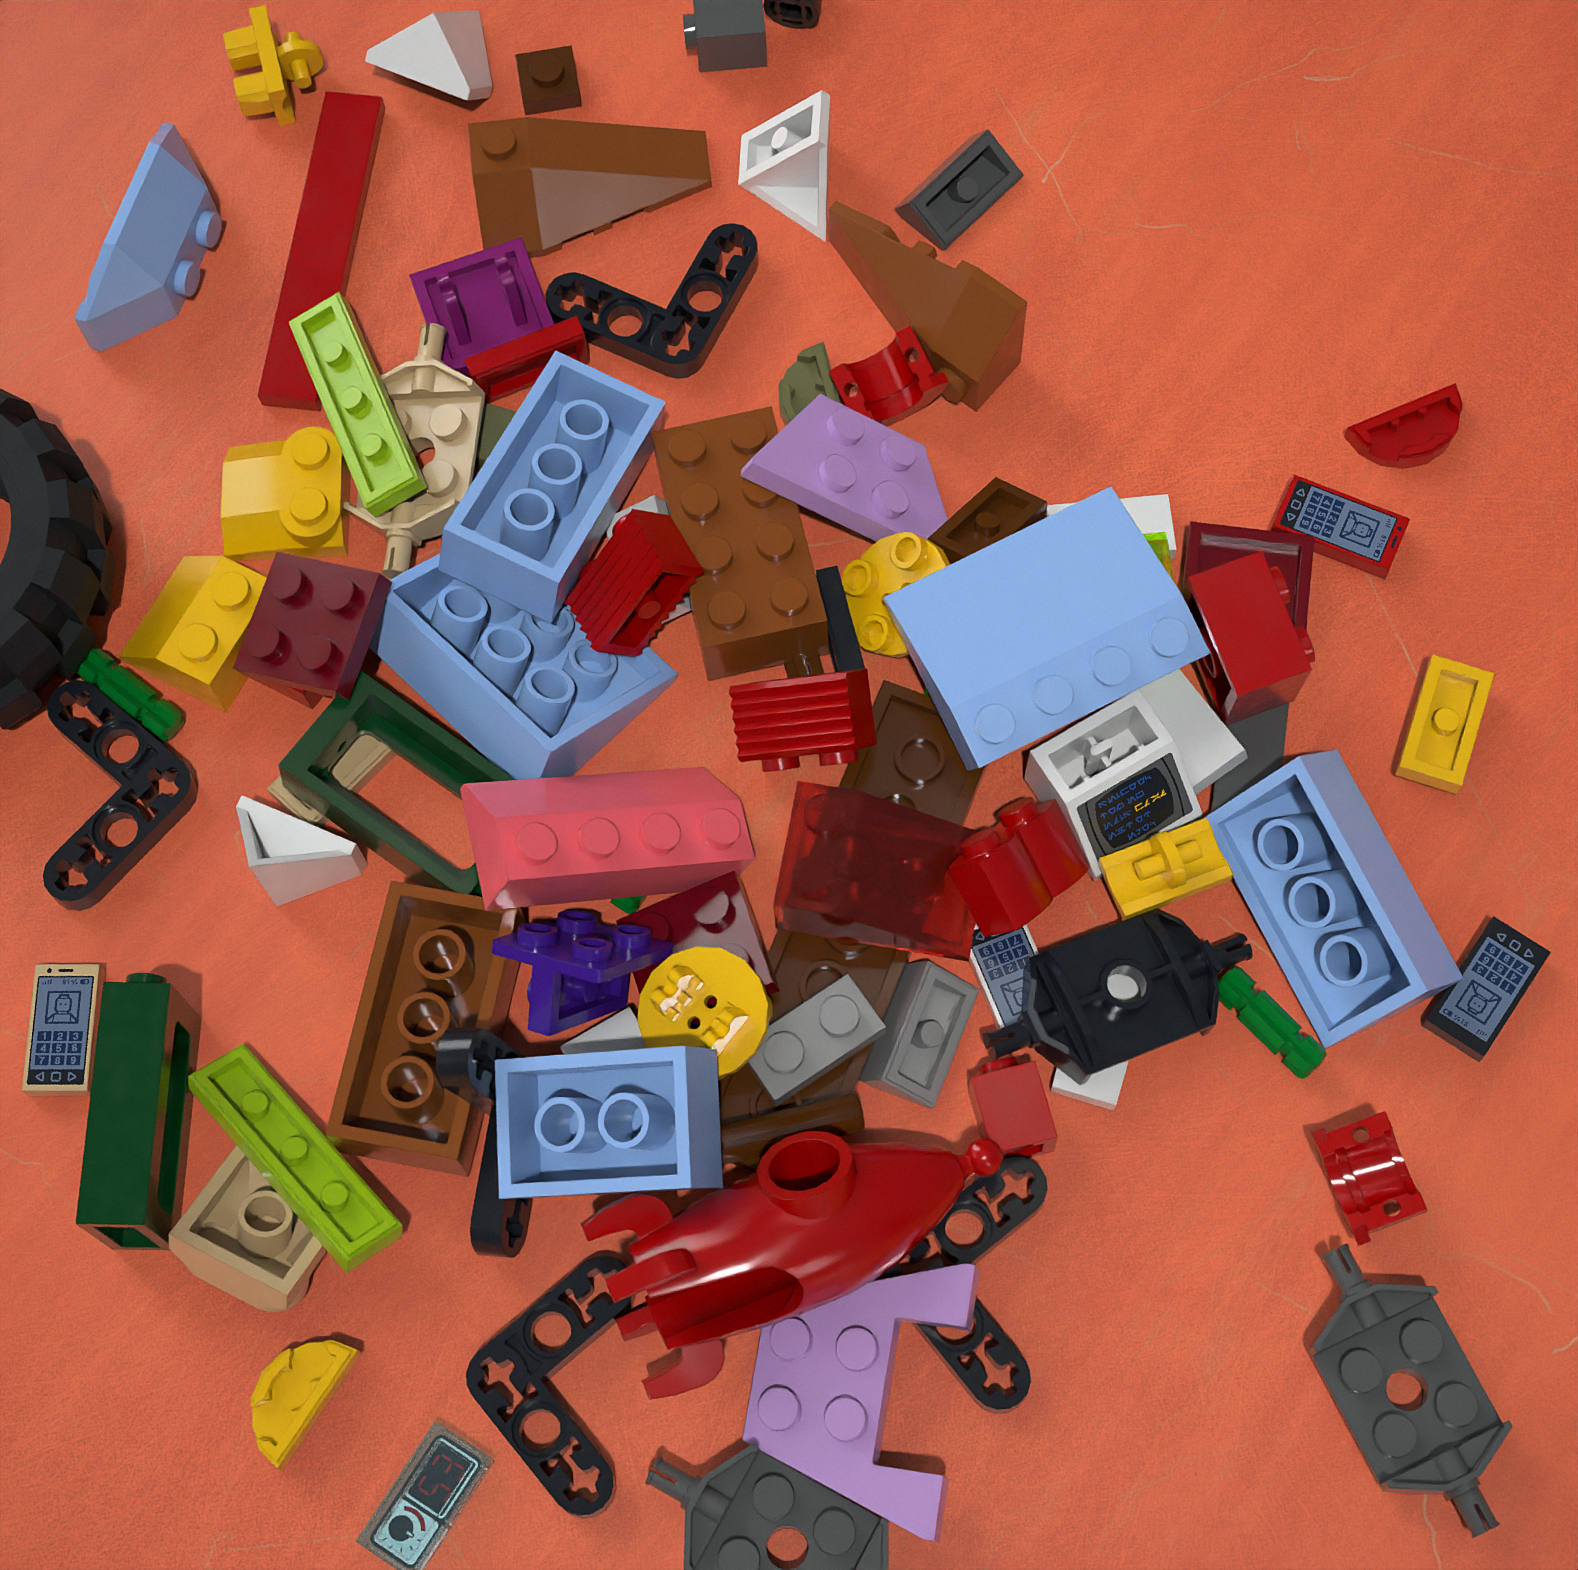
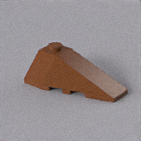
M530 117L468 124L472 177L483 250L522 237L529 258L546 256L562 249L561 242L590 230H592L594 235L611 229V222L638 210L650 213L712 187L705 131Z
M835 201L828 209L830 243L894 331L897 332L908 325L915 328L937 373L944 372L949 381L948 386L941 395L955 403L961 401L977 412L1021 363L1027 301L980 268L963 260L956 268L948 266L936 259L938 255L935 247L919 240L913 248H910L900 243L890 226ZM919 351L912 353L915 360L919 358Z

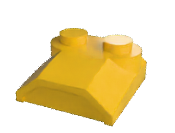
M306 427L294 432L287 440L229 447L223 462L220 515L224 556L232 561L274 560L276 552L304 558L348 557L350 513L343 508L344 502H350L351 472L336 436L331 431L321 427Z

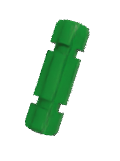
M100 648L90 649L76 669L81 679L96 686L138 724H143L146 730L158 740L163 742L171 740L176 732L182 728L185 721L180 711L165 699H160L157 696L158 693L122 665L118 666L114 663L115 660Z
M1236 966L1218 981L1219 1000L1229 1010L1236 1008L1240 1012L1237 1018L1272 1053L1276 1055L1278 1052H1281L1285 1056L1283 1063L1298 1078H1306L1323 1063L1327 1055L1325 1049L1310 1034L1304 1038L1299 1033L1302 1026L1265 990L1258 993L1254 989L1256 982L1242 968Z

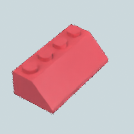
M704 767L463 784L460 788L485 910L680 893L732 871H735L739 876L755 859L740 798Z

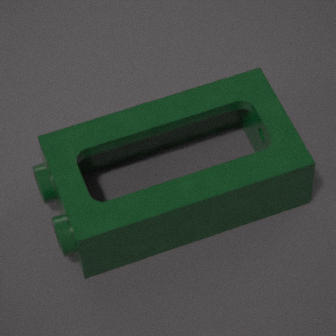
M360 670L350 699L345 700L335 697L278 764L283 787L421 886L482 897L476 863L465 870L456 869L329 777V771L358 736L370 735L387 745L397 755L461 800L460 788L463 784L515 779Z
M134 973L126 976V982H103L75 1224L111 1249L170 1250L169 1233L181 1219L194 1098L193 1093L188 1088V1076L196 1072L202 1018L171 983H167L165 977L155 974Z

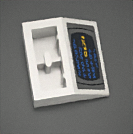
M1139 689L1048 740L1029 753L1024 779L1040 802L1056 799L1090 865L1087 872L1094 881L1103 876L1098 866L1099 858L1151 839L1153 835L1163 831L1169 832L1191 824L1202 817L1203 813L1176 742Z

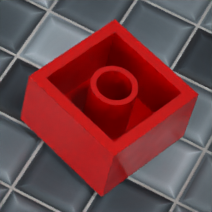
M1261 550L1188 577L1182 595L1211 652L1196 660V663L1221 721L1228 726L1293 702L1312 671L1310 663L1315 661V653L1305 628L1302 625L1294 627L1285 604L1290 602V594L1281 570L1277 566L1269 568Z

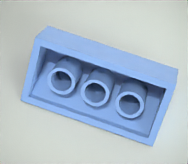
M1337 749L1298 756L1206 816L1212 827L1217 845L1223 857L1230 865L1238 888L1325 1049L1418 1005L1464 979Z

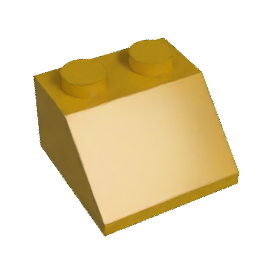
M222 555L184 556L120 653L119 658L122 662L227 713L249 678L233 669V665L267 577Z

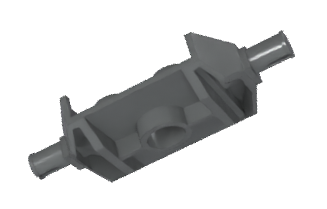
M1348 1243L1324 1254L1321 1258L1327 1264L1342 1293L1337 1297L1340 1305L1325 1324L1308 1352L1383 1492L1443 1495L1446 1501L1453 1498L1472 1534V1538L1499 1526V1521L1497 1522L1478 1487L1481 1483L1477 1477L1482 1475L1513 1426L1509 1420L1502 1423L1433 1298L1439 1293L1435 1286L1378 1283L1373 1285L1370 1280L1366 1281L1349 1249ZM1406 1373L1418 1381L1423 1394L1422 1401L1416 1410H1401L1391 1403L1386 1392V1385L1392 1374Z
M751 1444L703 1477L698 1475L693 1477L663 1460L662 1457H659L653 1465L654 1469L673 1479L676 1483L673 1484L652 1471L649 1472L645 1484L651 1485L681 1502L680 1507L685 1510L684 1570H888L889 1520L884 1517L879 1518L761 1451L755 1444ZM791 1528L799 1531L805 1537L808 1543V1553L805 1560L798 1567L781 1569L770 1561L767 1545L774 1533L781 1529Z

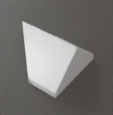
M479 10L432 13L367 50L365 62L467 101L490 98L493 85Z
M821 90L741 135L738 179L739 186L748 190L825 243L831 154L830 95Z
M243 795L236 805L249 867L276 907L363 874L367 862L356 843Z

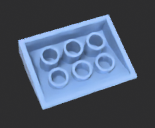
M1111 486L883 598L967 771L981 768L1211 653L1183 595Z
M440 553L390 579L392 585L369 644V648L484 757L515 780L572 776L672 685L678 675L648 645L641 648L642 654L635 657L595 651L590 647L592 643L585 638L587 634L580 630L581 624L575 621L576 615L570 612L571 607L565 601L552 623H549L439 571ZM576 581L575 584L573 585V587H572L571 591L569 592V594L572 592V590H573V589L575 588V586L577 585V583H578L577 581Z

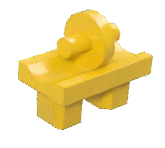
M266 5L249 8L252 25L223 33L226 51L233 71L259 65L262 66L263 72L233 78L236 97L243 116H251L274 111L279 126L296 123L286 79L294 80L297 88L309 87L312 83L311 76L319 72L323 66L322 51L318 44L302 39L300 33L295 31L285 34V43L279 46L276 34L272 32Z
M1207 817L1169 832L1163 831L1155 834L1151 839L1101 857L1098 861L1100 871L1123 921L1232 880L1234 875L1217 845Z

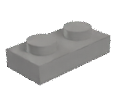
M847 974L771 1024L756 1056L746 1064L777 1107L886 1034V1026L852 978Z

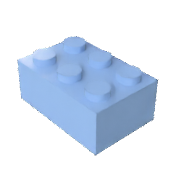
M672 1046L495 1060L499 1199L723 1188L717 1049Z

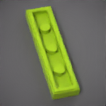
M338 292L289 321L291 330L365 509L376 518L428 488L349 302Z
M244 1043L188 1076V1088L346 1273L352 1271L402 1237L403 1225Z

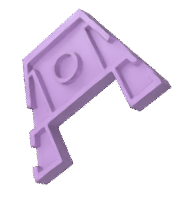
M965 1263L872 1281L842 1298L762 1328L742 1440L749 1444L757 1445L761 1451L918 1537L930 1542L939 1543L949 1478L942 1475L879 1466L878 1463L901 1322L971 1331L980 1269L976 1265Z

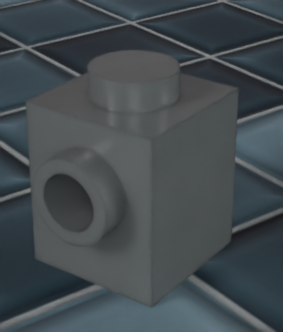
M693 0L694 14H684L683 24L686 50L697 49L699 72L767 67L766 32L762 0Z

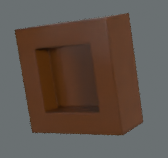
M572 45L515 54L525 115L582 107Z

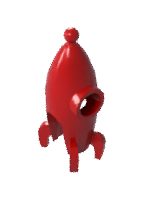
M806 1131L788 1136L772 1145L761 1157L757 1172L708 1194L673 1216L662 1199L654 1194L644 1192L629 1194L595 1212L580 1223L588 1242L624 1230L637 1233V1239L626 1245L635 1264L605 1279L614 1303L644 1290L648 1293L645 1296L648 1306L616 1319L624 1342L658 1330L668 1350L682 1349V1355L677 1362L641 1380L649 1400L676 1396L705 1386L714 1380L722 1370L725 1360L724 1349L720 1339L761 1329L816 1309L851 1294L897 1266L936 1228L952 1208L965 1186L966 1179L972 1174L979 1177H988L995 1174L1003 1163V1153L999 1144L986 1137L974 1139L967 1146L963 1154H953L949 1150L921 1144L901 1142L846 1143L839 1136L825 1131Z

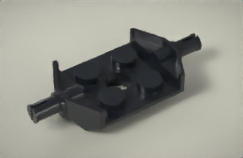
M1159 908L1060 945L1028 959L1023 969L1022 1011L1018 1021L990 1033H984L983 1041L985 1048L991 1047L988 1054L992 1060H997L999 1057L1027 1046L1030 1049L1034 1048L1036 1052L1077 1084H1085L1093 1074L1198 1032L1202 1036L1207 1035L1215 1026L1220 996L1217 975L1224 968L1252 959L1251 945L1243 946L1248 940L1243 933H1239L1214 945H1210L1208 940L1202 942L1182 919ZM1115 974H1124L1131 977L1140 988V999L1132 1003L1120 1002L1109 992L1107 986L1108 978Z

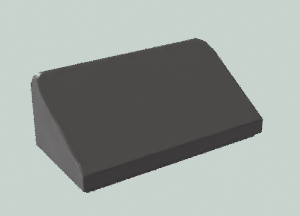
M989 129L970 137L904 198L894 210L905 222L942 251L1024 174Z

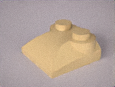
M237 1145L169 1233V1249L185 1264L193 1275L253 1307L267 1312L288 1310L304 1298L308 1290L309 1277L327 1251Z

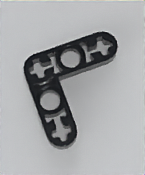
M723 224L713 229L707 236L666 309L585 274L576 272L564 273L556 277L548 285L545 294L546 304L554 324L577 316L585 333L586 342L667 377L676 379L688 378L697 373L704 365L756 273L759 264L757 239L750 229L740 224ZM734 247H739L742 249V256L734 255L731 257L725 268V278L719 274L723 266L722 252L730 253ZM701 290L714 291L722 298L717 308L705 312L691 307L689 301L695 293ZM577 295L583 297L584 306L575 304L571 307L570 311L564 310L562 300L572 302ZM592 312L598 314L596 324H594ZM620 315H633L642 322L641 328L631 336H618L609 329L611 322ZM686 323L692 327L688 333L689 351L681 349L677 352L676 356L669 355L668 345L677 346L680 344L686 333Z
M74 680L62 684L52 693L47 706L48 717L70 744L120 787L51 856L44 868V886L59 905L66 909L81 911L89 909L100 902L190 811L196 802L198 787L195 778L185 764L103 692L87 681ZM77 703L81 707L87 706L96 721L101 724L95 733L80 718L75 716L72 718L68 709L73 704ZM125 735L138 739V751L131 760L121 764L112 763L107 760V749L113 740ZM161 778L170 783L174 781L179 789L171 798L167 794H159L154 785ZM138 799L141 800L146 808L149 807L155 815L151 821L148 822L139 808L133 805ZM123 818L132 819L137 822V835L127 846L115 848L106 844V830L113 822ZM93 844L102 856L110 861L105 867L87 851ZM72 868L76 872H83L84 877L88 880L81 889L73 885L68 886L69 884L64 878L65 874Z
M450 1027L442 1035L437 1049L436 1066L440 1083L445 1089L490 1116L471 1216V1243L478 1255L514 1258L520 1253L524 1245L533 1198L499 1199L495 1060L525 1058L526 1056L486 1029Z
M1018 1156L1004 1159L1000 1169L992 1176L979 1177L960 1193L955 1204L930 1233L933 1235L941 1254L954 1262V1265L965 1263L975 1265L1035 1217L1043 1207L1048 1190L1044 1172L1032 1160ZM1009 1174L1012 1179L1019 1181L1026 1176L1032 1181L1028 1190V1197L1031 1202L1024 1205L1017 1198L1010 1200L999 1209L998 1216L1007 1223L1000 1228L997 1227L990 1210L975 1198L984 1193L990 1205L1004 1192L1005 1182L1003 1177ZM961 1213L974 1215L984 1227L983 1240L971 1249L955 1247L949 1242L945 1233L946 1224L951 1217ZM921 1241L906 1256L907 1260L912 1264L918 1263L931 1252V1246ZM940 1257L929 1265L925 1271L944 1268ZM898 1264L882 1274L883 1279L900 1276V1265ZM975 1300L973 1314L975 1333L968 1342L962 1345H951L943 1341L936 1331V1326L912 1323L972 1400L983 1410L994 1414L1009 1413L1018 1408L1025 1400L1031 1384L1030 1369L1021 1354L977 1300ZM986 1337H989L996 1345V1347L986 1350L985 1356L999 1371L1010 1366L1016 1372L1011 1382V1387L1015 1393L1008 1398L1000 1391H996L990 1396L984 1392L982 1387L985 1385L988 1376L976 1359L969 1370H965L958 1361L974 1354Z
M609 1256L594 1257L582 1264L479 1350L469 1362L466 1372L467 1387L472 1397L556 1503L571 1516L581 1519L596 1517L607 1510L613 1502L617 1490L616 1477L608 1463L544 1383L616 1324L617 1318L626 1315L632 1308L636 1294L612 1305H609L604 1299H599L585 1310L587 1315L595 1322L584 1329L575 1311L562 1302L569 1295L574 1294L580 1306L594 1293V1288L590 1282L594 1276L601 1274L606 1279L627 1268L620 1260ZM549 1315L562 1316L571 1325L569 1342L557 1352L548 1353L536 1347L533 1339L536 1324L542 1318ZM493 1362L501 1368H505L511 1363L514 1364L516 1369L511 1372L509 1379L523 1398L528 1395L533 1387L539 1393L538 1397L521 1404L508 1422L504 1421L501 1413L512 1409L513 1406L496 1388L486 1394L482 1389L489 1380L484 1370ZM538 1412L551 1413L557 1417L560 1423V1435L557 1442L551 1448L544 1451L529 1449L522 1438L524 1423L530 1416ZM574 1440L579 1442L582 1450L569 1455L584 1473L589 1474L597 1469L602 1475L595 1483V1487L600 1495L591 1503L582 1496L574 1499L572 1502L569 1500L567 1494L574 1485L559 1465L551 1476H548L543 1469L545 1465L562 1458Z

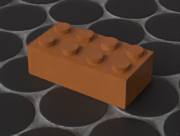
M772 406L651 432L657 470L668 513L703 569V574L695 577L697 583L689 586L690 592H687L708 681L793 662V657L804 654L806 658L814 655L822 656L829 654L828 621L798 505L740 476L742 468L778 434Z
M397 881L390 882L325 1136L340 1153L459 1176H469L484 1112L445 1089L440 1083L436 1066L437 1049L442 1035L450 1027L486 1029L498 1038H502L520 962L492 954L493 939L518 932V926L526 923L520 907L485 910L483 897Z

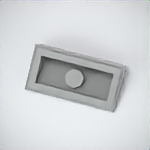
M930 961L908 963L884 1020L886 1034L876 1040L860 1081L923 1107L934 1108L980 989Z

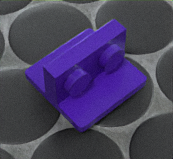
M567 910L559 912L556 920L546 923H524L518 926V932L493 939L492 954L532 965V977L527 990L529 1002L528 1030L551 1036L627 1007L629 973L666 960L673 954L674 944L652 938L651 930L643 926L617 925L611 927L597 923V916L593 913Z

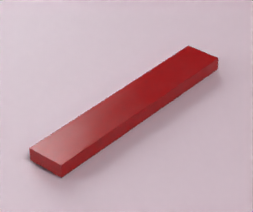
M325 91L258 390V397L262 405L320 411L322 402L291 330L289 321L338 292L345 298L385 111L383 99L380 96Z

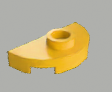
M334 1340L309 1342L293 1350L287 1349L281 1352L262 1371L251 1396V1407H253L252 1427L257 1438L256 1443L259 1450L277 1469L283 1471L362 1354L359 1350Z

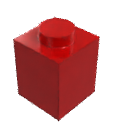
M1008 1057L994 1060L979 1068L980 1075L970 1077L968 1091L981 1138L986 1137L999 1144L1003 1153V1160L1008 1157L1018 1156L1031 1158L1054 1152L1058 1135L1036 1061L1018 1064L1017 1058Z

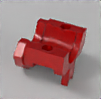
M911 325L897 331L894 340L878 353L855 363H842L829 370L846 407L887 427L914 414L931 403L943 393L949 384L944 372L937 373L915 328ZM915 351H919V358L915 362H910V355ZM853 386H858V393L850 397V389Z
M1386 1111L1326 1133L1324 1128L1311 1133L1335 1197L1358 1246L1371 1241L1370 1233L1427 1212L1422 1195L1416 1188L1403 1160ZM1357 1130H1364L1368 1133L1369 1139L1366 1142L1359 1143L1354 1140L1353 1134ZM1388 1203H1395L1399 1206L1400 1212L1396 1216H1388L1384 1212V1206Z

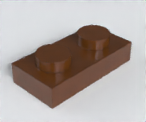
M995 477L929 536L928 539L940 547L950 564H953L1045 519L1047 501Z

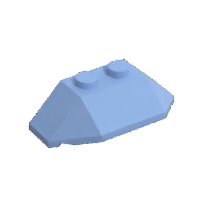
M163 122L159 131L149 141L103 242L89 279L86 298L80 303L76 313L75 321L90 349L102 352L178 317L186 296L191 297L197 289L200 279V264L207 248L214 247L220 236L221 216L217 212L209 190L174 124Z

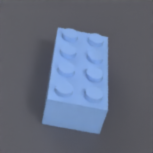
M555 350L444 526L438 570L552 623L578 579L582 568L588 562L654 450L651 432L660 430L666 402Z

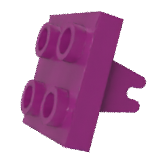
M522 237L409 275L426 323L429 326L430 323L442 325L447 330L441 360L448 367L467 377L469 375L464 359L554 325Z

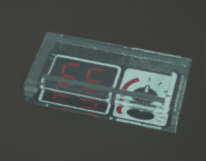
M435 1421L356 1542L397 1570H424L495 1461Z

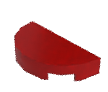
M1454 383L1349 426L1344 438L1359 455L1380 466L1407 469L1426 465L1446 451L1459 429L1463 403L1457 385Z

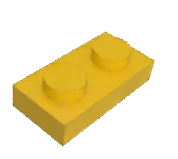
M1434 654L1432 655L1426 668L1397 765L1396 776L1457 795L1464 781L1495 673Z

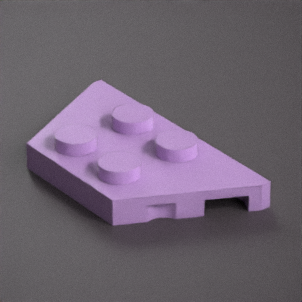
M819 394L757 452L741 470V477L876 542L881 538L900 532H912L928 539L948 520L925 446L822 394Z

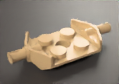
M427 323L421 325L418 352L413 361H406L380 376L414 456L416 457L419 452L426 448H435L433 460L421 469L428 488L376 518L365 509L359 492L356 507L350 502H344L343 508L354 518L385 537L387 549L382 574L391 579L409 570L412 546H421L422 540L443 534L444 526L473 480L485 392L473 379L448 367L441 360L447 330L442 325L430 323V326Z

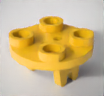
M900 532L881 538L867 549L860 559L851 561L843 571L842 585L846 592V599L855 633L860 646L865 650L897 658L910 655L883 598L951 565L944 551L926 537L912 532Z
M695 946L670 955L651 972L639 997L637 1022L646 1048L693 1046L717 1049L718 1080H721L727 1075L736 1073L756 1056L768 1033L773 1005L770 997L767 995L763 980L747 961L722 948ZM711 997H716L717 1004L714 1008H708L707 1001ZM694 1018H699L700 1026L698 1029L693 1030L690 1026L691 1021Z

